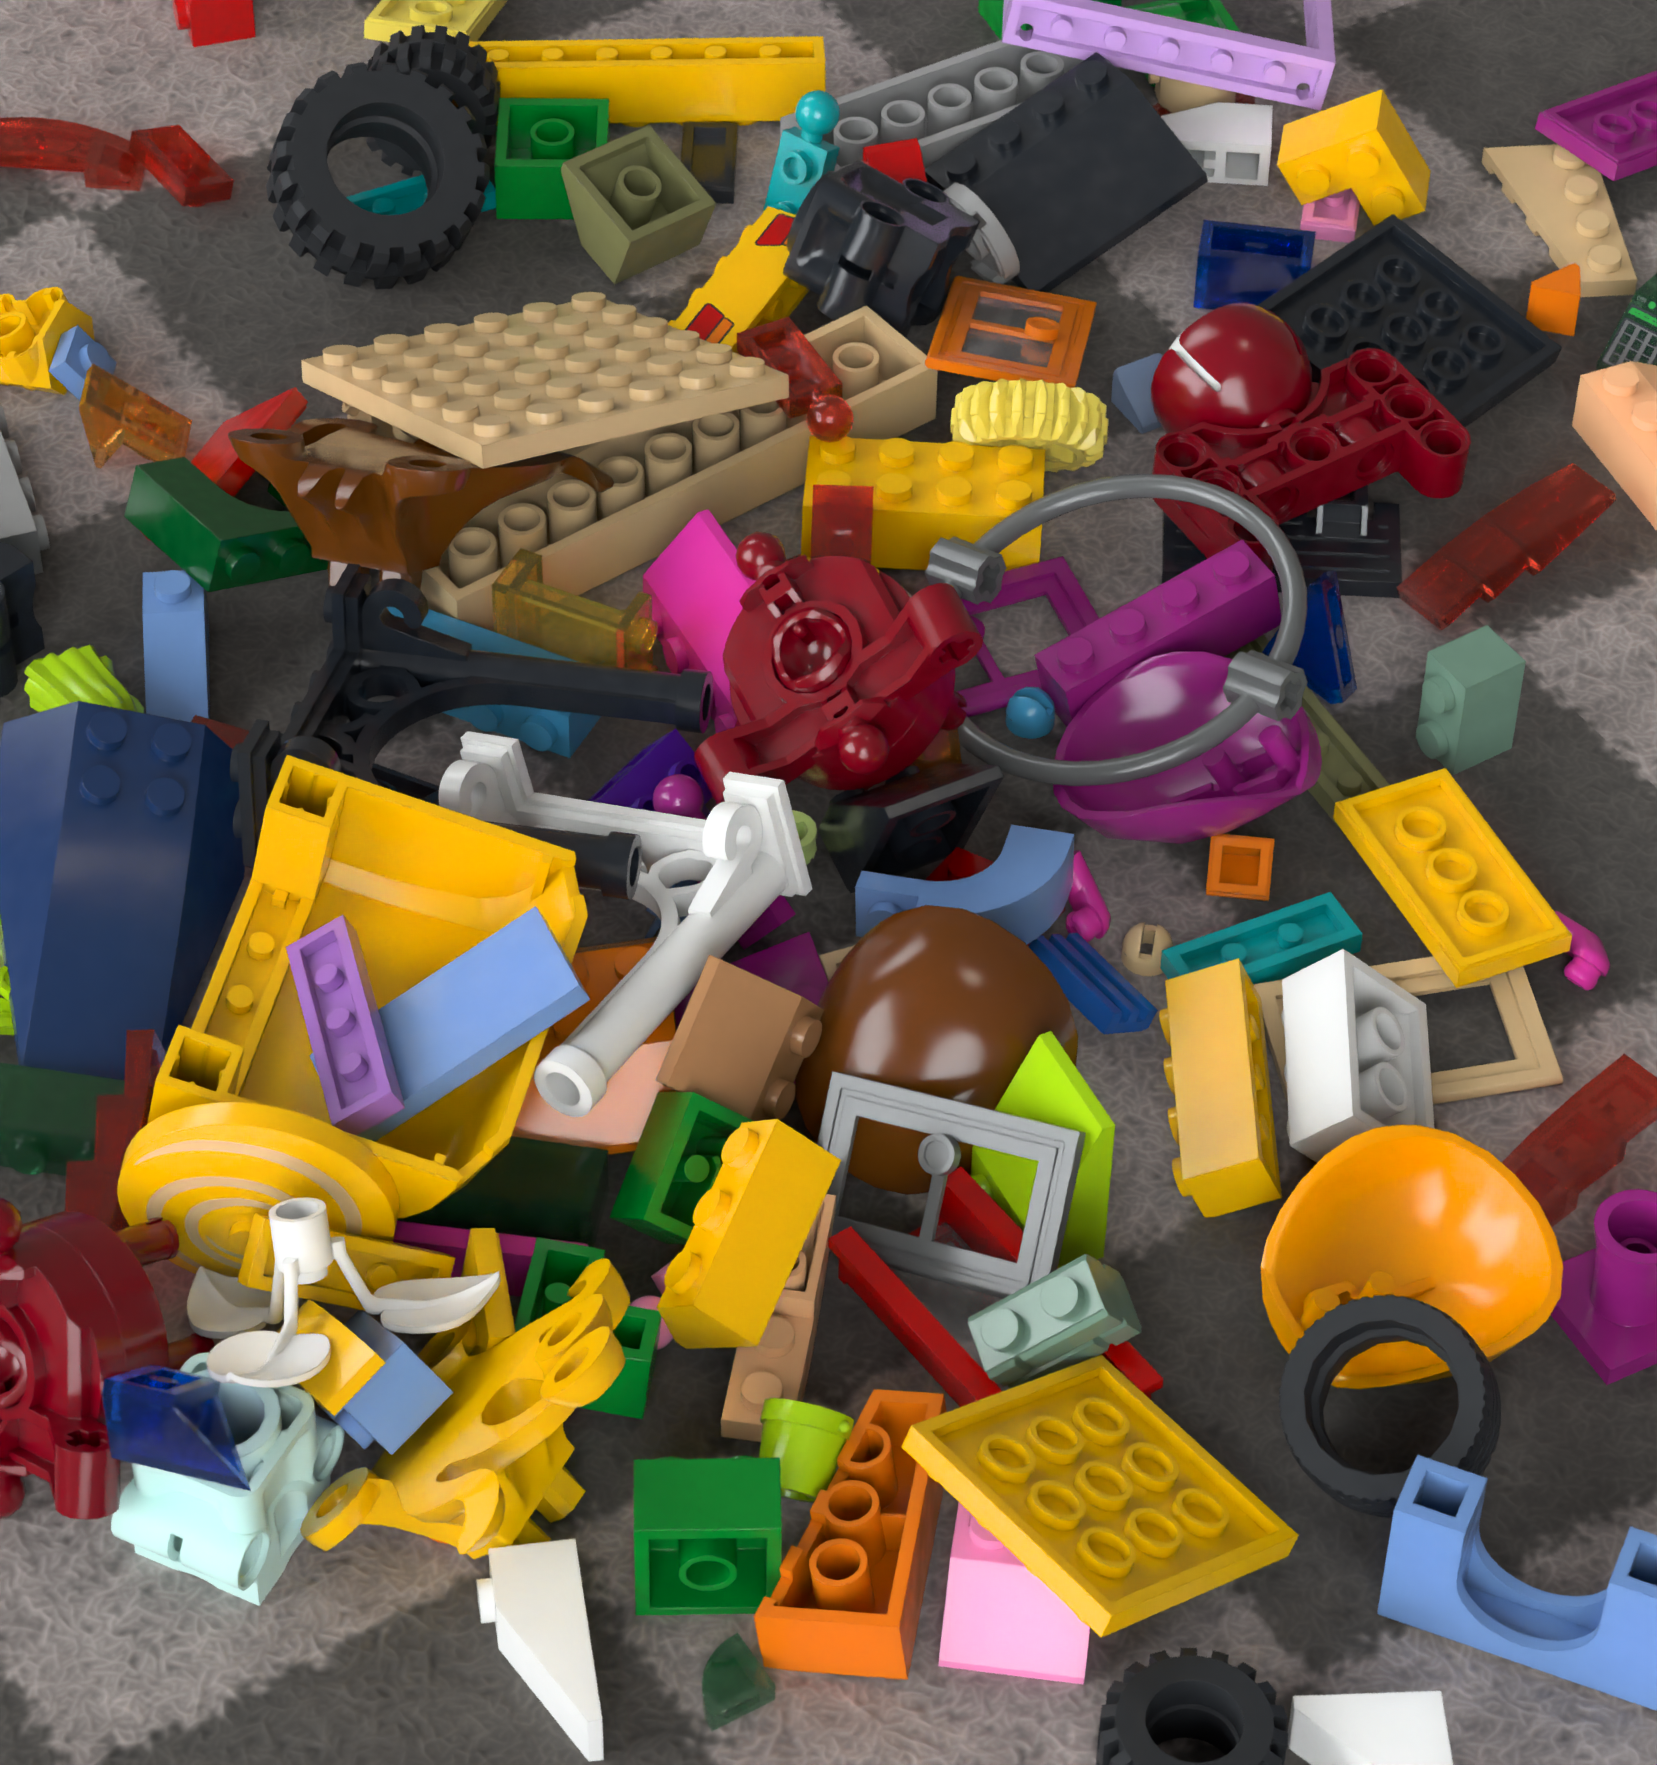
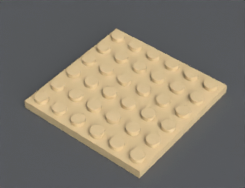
M599 292L577 293L572 296V302L560 305L548 302L530 303L523 307L522 313L513 315L503 313L479 314L474 317V323L462 326L450 323L432 324L424 328V334L411 337L402 334L381 335L374 338V344L359 348L352 345L329 346L323 349L322 356L301 360L303 383L482 469L789 398V375L766 366L763 359L744 357L734 353L729 345L710 343L700 339L698 332L671 327L666 319L647 317L637 313L636 307L606 300V295Z

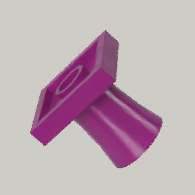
M1632 1189L1621 1191L1609 1196L1599 1205L1594 1217L1596 1248L1563 1261L1561 1297L1550 1314L1606 1385L1657 1364V1192Z

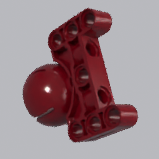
M1247 302L1232 303L1219 307L1200 317L1176 338L1169 350L1165 352L1154 372L1151 384L1152 406L1158 422L1166 432L1156 444L1152 474L1175 475L1218 485L1255 504L1271 517L1278 526L1397 471L1415 490L1431 498L1444 499L1452 497L1460 491L1463 485L1471 445L1470 434L1394 356L1377 348L1357 350L1349 358L1321 369L1319 383L1312 382V368L1301 339L1289 324L1272 311ZM1153 498L1154 502L1207 559L1243 540L1272 572L1274 563L1263 545L1247 529L1231 518L1194 503Z

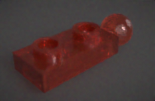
M790 317L737 333V352L739 355L761 358L765 361L766 366L789 375V398L776 401L789 419L807 414L806 423L809 431L815 438L823 442H837L848 435L852 429L854 417L850 405L842 399L843 384Z

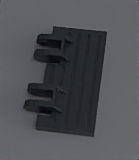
M1368 485L1349 493L1351 501L1333 500L1315 508L1314 517H1307L1306 512L1279 524L1280 529L1285 533L1297 553L1304 572L1307 594L1400 598L1402 564L1399 504L1374 503L1372 520H1367ZM1164 511L1162 516V584L1207 559ZM1273 564L1272 573L1275 575L1277 591L1282 592L1280 579Z

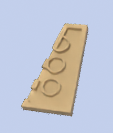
M1558 144L1483 149L1482 164L1489 174H1496L1502 183V191L1511 204L1517 203L1526 215V224L1535 236L1540 235L1548 245L1549 256L1557 267L1561 269L1573 263L1580 267V297L1635 294L1637 277L1599 171Z

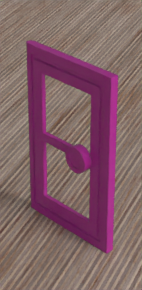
M1063 556L1005 571L1002 578V589L991 603L982 601L977 605L961 598L983 640L985 626L978 618L971 615L1045 595L1068 635L1100 619ZM983 641L976 657L991 682L956 692L964 696L967 707L962 709L967 713V717H972L1007 707L1014 693L1024 687H1039L1040 689L1042 687L1037 669L1004 678Z

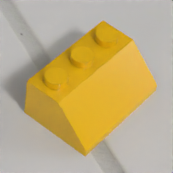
M779 1119L741 1123L740 1127L729 1136L722 1149L721 1160L723 1164L712 1188L701 1197L693 1213L695 1225L683 1251L675 1256L667 1268L664 1277L666 1288L657 1305V1309L675 1342L686 1349L758 1346L841 1162L839 1158Z

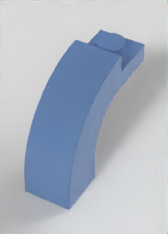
M1011 824L1003 850L997 860L982 872L959 880L927 881L861 871L855 886L856 936L863 937L879 922L895 913L924 905L968 910L994 921L1026 944H1029L1051 927L1066 905L1073 885L1074 834Z

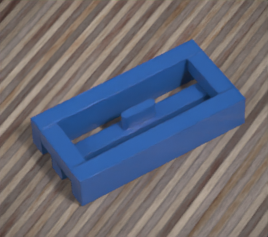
M1069 933L1066 939L1061 934H1051L1049 940L1040 935L1037 939L1030 942L1028 947L1052 972L1067 999L1103 1035L1138 1032L1149 1028L1158 1010L1078 933Z

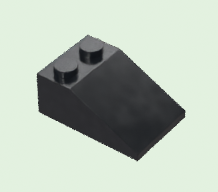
M941 763L922 771L918 766H910L887 779L885 784L868 791H865L864 788L845 790L836 795L829 802L828 810L818 828V832L846 888L850 893H854L861 871L899 876L947 858L956 847L964 849L1004 775L999 765Z

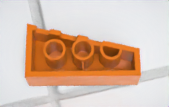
M873 1389L852 1429L849 1440L846 1441L837 1458L838 1469L826 1491L820 1489L810 1509L811 1521L797 1546L791 1545L779 1567L781 1578L771 1597L764 1596L754 1615L764 1667L788 1671L908 1680L944 1487L933 1480L926 1470L902 1448V1445L911 1425L947 1412L944 1394Z

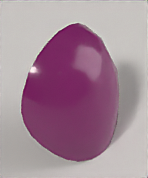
M1175 651L1150 657L1129 667L1111 679L1086 701L1068 724L1058 744L1054 760L1096 761L1124 757L1165 745L1192 732L1210 721L1231 704L1226 700L1223 686L1227 679L1228 666L1233 659L1204 651ZM1302 706L1291 720L1283 718L1280 721H1276L1257 713L1240 730L1221 744L1201 756L1170 770L1128 782L1100 786L1053 784V793L1061 808L1106 838L1184 844L1227 833L1268 813L1313 787L1321 772V747L1316 730Z

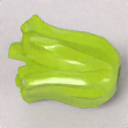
M90 644L80 648L71 647L59 656L50 652L45 658L34 659L25 669L24 673L29 678L25 683L24 691L30 696V707L38 712L82 701L144 713V707L139 700L129 694L127 689L115 677L112 660L106 655L99 657L94 646Z

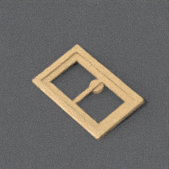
M1433 956L1370 966L1413 996L1490 985L1516 1060L1431 1073L1433 1105L1563 1083L1562 1073L1524 966L1459 988L1454 986ZM1282 980L1253 984L1261 997L1265 1035L1288 1103L1287 1082L1284 1076L1286 1064L1285 1035L1281 1018L1283 1011Z

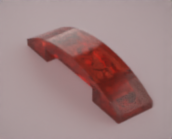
M39 117L0 118V167L84 172L86 188L140 191L150 160V151L107 131L69 121Z

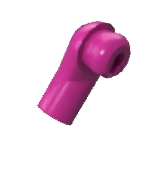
M1076 850L1074 851L1073 885L1068 897L1073 911L1067 915L1065 924L1068 933H1078L1089 942L1094 937L1101 939L1107 933L1111 923V915L1081 851Z
M1555 911L1572 934L1570 951L1564 953L1573 959L1565 966L1564 975L1569 981L1583 990H1591L1596 986L1599 977H1606L1610 969V962L1604 945L1595 933L1559 911Z

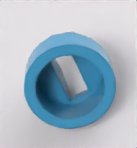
M1024 687L1016 691L1014 696L1010 698L1006 708V725L1008 729L1019 737L1029 739L1043 737L1052 731L1055 724V707L1050 695L1039 687Z

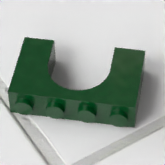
M186 457L136 465L124 517L207 592L328 569V560L312 558L311 545L289 511L264 509L234 498L217 486ZM269 482L267 492L287 508L279 492Z

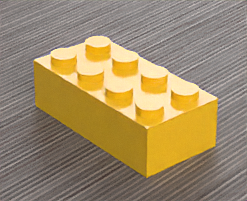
M839 434L827 437L810 436L802 505L801 556L807 555L810 559L824 556H848L861 559L877 568L926 570L929 564L930 551L941 537L947 540L957 537L974 544L988 530L1007 516L1029 503L1044 497L1046 449L1027 448L1022 445H1007L1005 447L969 445L960 441L930 443L913 442L903 438H890L887 440L861 439ZM1042 524L1022 535L999 553L1005 562V571L1040 562Z

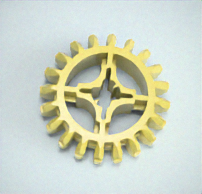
M1000 378L996 382L982 381L977 385H970L956 395L955 406L951 409L950 433L952 434L953 441H960L969 445L1000 447L1022 445L1027 448L1046 449L1045 471H1075L1081 467L1095 464V461L1103 458L1104 445L1107 444L1109 420L1106 418L1107 405L1102 403L1099 397L1093 393H1086L1080 387L1070 388L1063 382L1054 384L1044 382L1043 379L1028 381L1020 378L1019 380L1008 381Z

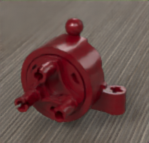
M756 531L747 535L739 543L735 555L737 566L745 577L756 580V582L745 591L739 600L743 609L730 630L723 652L724 671L730 681L731 702L737 721L734 728L718 732L707 738L699 745L694 755V760L717 804L725 802L723 778L729 772L780 779L785 781V785L798 777L820 788L830 790L864 788L866 791L873 787V785L893 777L912 764L931 744L940 729L951 731L963 724L967 713L962 708L967 707V702L964 696L954 691L955 668L969 662L977 655L982 647L983 638L954 586L948 583H937L921 589L912 596L890 576L858 558L824 556L810 559L807 555H802L785 562L786 554L782 542L775 535L766 532Z
M0 1198V1519L11 1516L22 1506L26 1494L23 1476L26 1477L32 1474L49 1482L54 1498L55 1510L63 1516L88 1520L107 1517L117 1512L121 1497L120 1444L130 1440L135 1429L185 1362L196 1354L210 1353L215 1347L212 1338L200 1336L197 1333L168 1343L160 1305L143 1267L176 1257L179 1251V1237L175 1226L170 1221H163L162 1217H155L146 1222L114 1232L110 1227L93 1216L82 1212L63 1211L23 1224L20 1211L10 1201Z

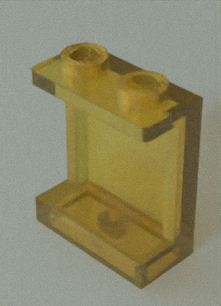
M522 548L519 549L491 585L494 632L581 663L658 671V667L653 664V645L657 636L658 624L656 620L652 619V595L639 591L626 609L618 610L543 584L542 555Z

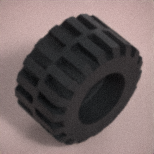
M424 25L412 26L411 35L405 36L400 30L390 36L389 46L381 42L374 50L373 60H368L367 70L375 71L380 61L396 63L398 73L409 75L412 68L428 74L425 82L435 89H438L443 83L455 93L453 100L458 105L457 109L463 106L468 107L476 119L471 133L472 135L476 133L482 134L488 150L491 145L492 135H495L500 82L497 81L498 71L494 62H486L487 51L480 44L471 48L469 46L470 36L460 31L456 37L447 35L448 27L436 25L435 32H425ZM367 137L366 143L372 152L381 149V161L389 167L397 162L402 165L401 173L409 176L413 175L414 170L421 171L413 158L397 145L383 139Z
M1181 1648L1180 1656L1171 1658L1163 1650L1150 1654L1149 1666L1147 1667L1137 1661L1124 1670L1123 1682L1114 1680L1107 1691L1106 1705H1102L1096 1765H1284L1289 1734L1286 1732V1712L1284 1706L1275 1705L1277 1692L1268 1681L1256 1684V1670L1245 1662L1234 1667L1228 1664L1229 1655L1214 1650L1211 1658L1197 1656V1648ZM1176 1738H1194L1214 1745L1225 1756L1209 1762H1186L1171 1757L1157 1745Z

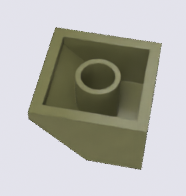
M650 125L564 162L561 167L580 243L614 285L699 245L716 205V202Z

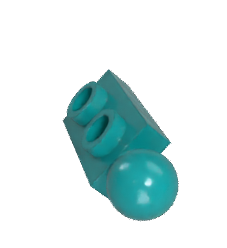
M821 90L810 91L798 101L795 116L801 129L792 127L782 131L763 212L769 206L796 215L815 183L828 171H834L840 147L823 140V136L836 127L840 118L838 102L831 94Z

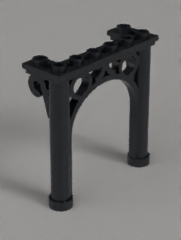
M348 563L336 585H330L325 594L324 620L326 623H332L333 640H331L328 646L326 661L320 671H313L308 692L303 701L295 702L290 723L284 734L280 733V731L270 730L269 720L256 719L243 743H236L233 748L230 760V777L232 782L239 783L240 796L234 812L233 832L236 838H242L243 865L254 866L266 805L287 755L380 786L371 769L381 749L395 735L408 726L432 715L457 708L478 705H512L676 725L678 731L703 734L708 727L712 709L711 671L685 668L682 674L472 650V644L421 625L429 611V607L424 594L414 584L403 579L390 578L380 581L371 590V574H362L359 564ZM387 607L398 609L404 618L391 614ZM381 695L398 697L385 702L368 701L372 697ZM485 821L574 851L576 855L574 868L578 887L599 889L604 897L631 900L634 897L639 881L642 858V843L639 834L611 831L608 836Z

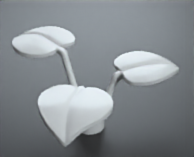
M294 1198L274 1205L268 1213L275 1255L272 1292L246 1287L237 1282L238 1277L222 1275L201 1266L194 1277L189 1291L187 1311L189 1323L195 1333L207 1338L224 1339L215 1345L207 1357V1370L214 1380L221 1383H238L254 1387H282L310 1379L318 1374L330 1360L331 1348L328 1337L322 1334L296 1333L298 1329V1309L304 1303V1299L298 1297V1284H310L325 1278L328 1274L327 1266L333 1262V1259L338 1263L364 1310L369 1314H381V1325L383 1328L392 1332L408 1334L448 1331L472 1319L499 1287L500 1271L477 1276L405 1280L380 1287L372 1295L347 1254L345 1238L343 1236L330 1237L326 1204L316 1198ZM284 1320L280 1333L260 1331L265 1327L266 1323L277 1324Z

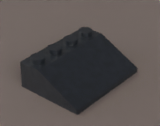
M1098 52L925 168L928 183L942 191L955 182L970 189L985 203L1005 229L1020 262V273L1010 280L1020 288L1046 293L1208 182L1205 171L1132 80Z

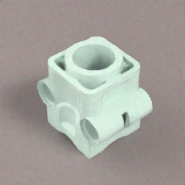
M199 1353L185 1362L131 1435L129 1449L134 1479L130 1481L121 1494L119 1509L112 1516L111 1531L113 1536L134 1544L135 1553L174 1570L197 1576L223 1591L260 1606L284 1572L296 1548L305 1539L301 1535L300 1528L306 1514L318 1497L331 1485L330 1474L336 1466L342 1451L344 1429L339 1424L315 1415L314 1400L311 1395L292 1385L254 1387L238 1383H221L214 1380L207 1370L206 1362L209 1353Z

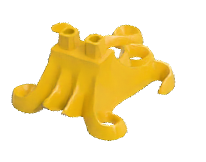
M601 1258L591 1263L568 1290L567 1295L573 1297L572 1300L530 1323L479 1355L469 1356L477 1344L476 1326L473 1319L459 1327L438 1332L417 1356L453 1393L393 1455L384 1450L371 1470L367 1467L356 1468L335 1480L318 1497L306 1514L300 1528L301 1535L312 1545L328 1551L346 1538L359 1524L382 1525L446 1542L457 1547L459 1554L467 1553L473 1559L488 1555L489 1548L551 1541V1538L530 1519L534 1510L537 1509L552 1523L565 1518L574 1510L585 1493L581 1485L564 1467L575 1448L565 1435L563 1423L575 1408L582 1407L598 1399L612 1385L625 1365L622 1347L614 1336L613 1330L624 1317L630 1304V1295L620 1274L611 1261Z

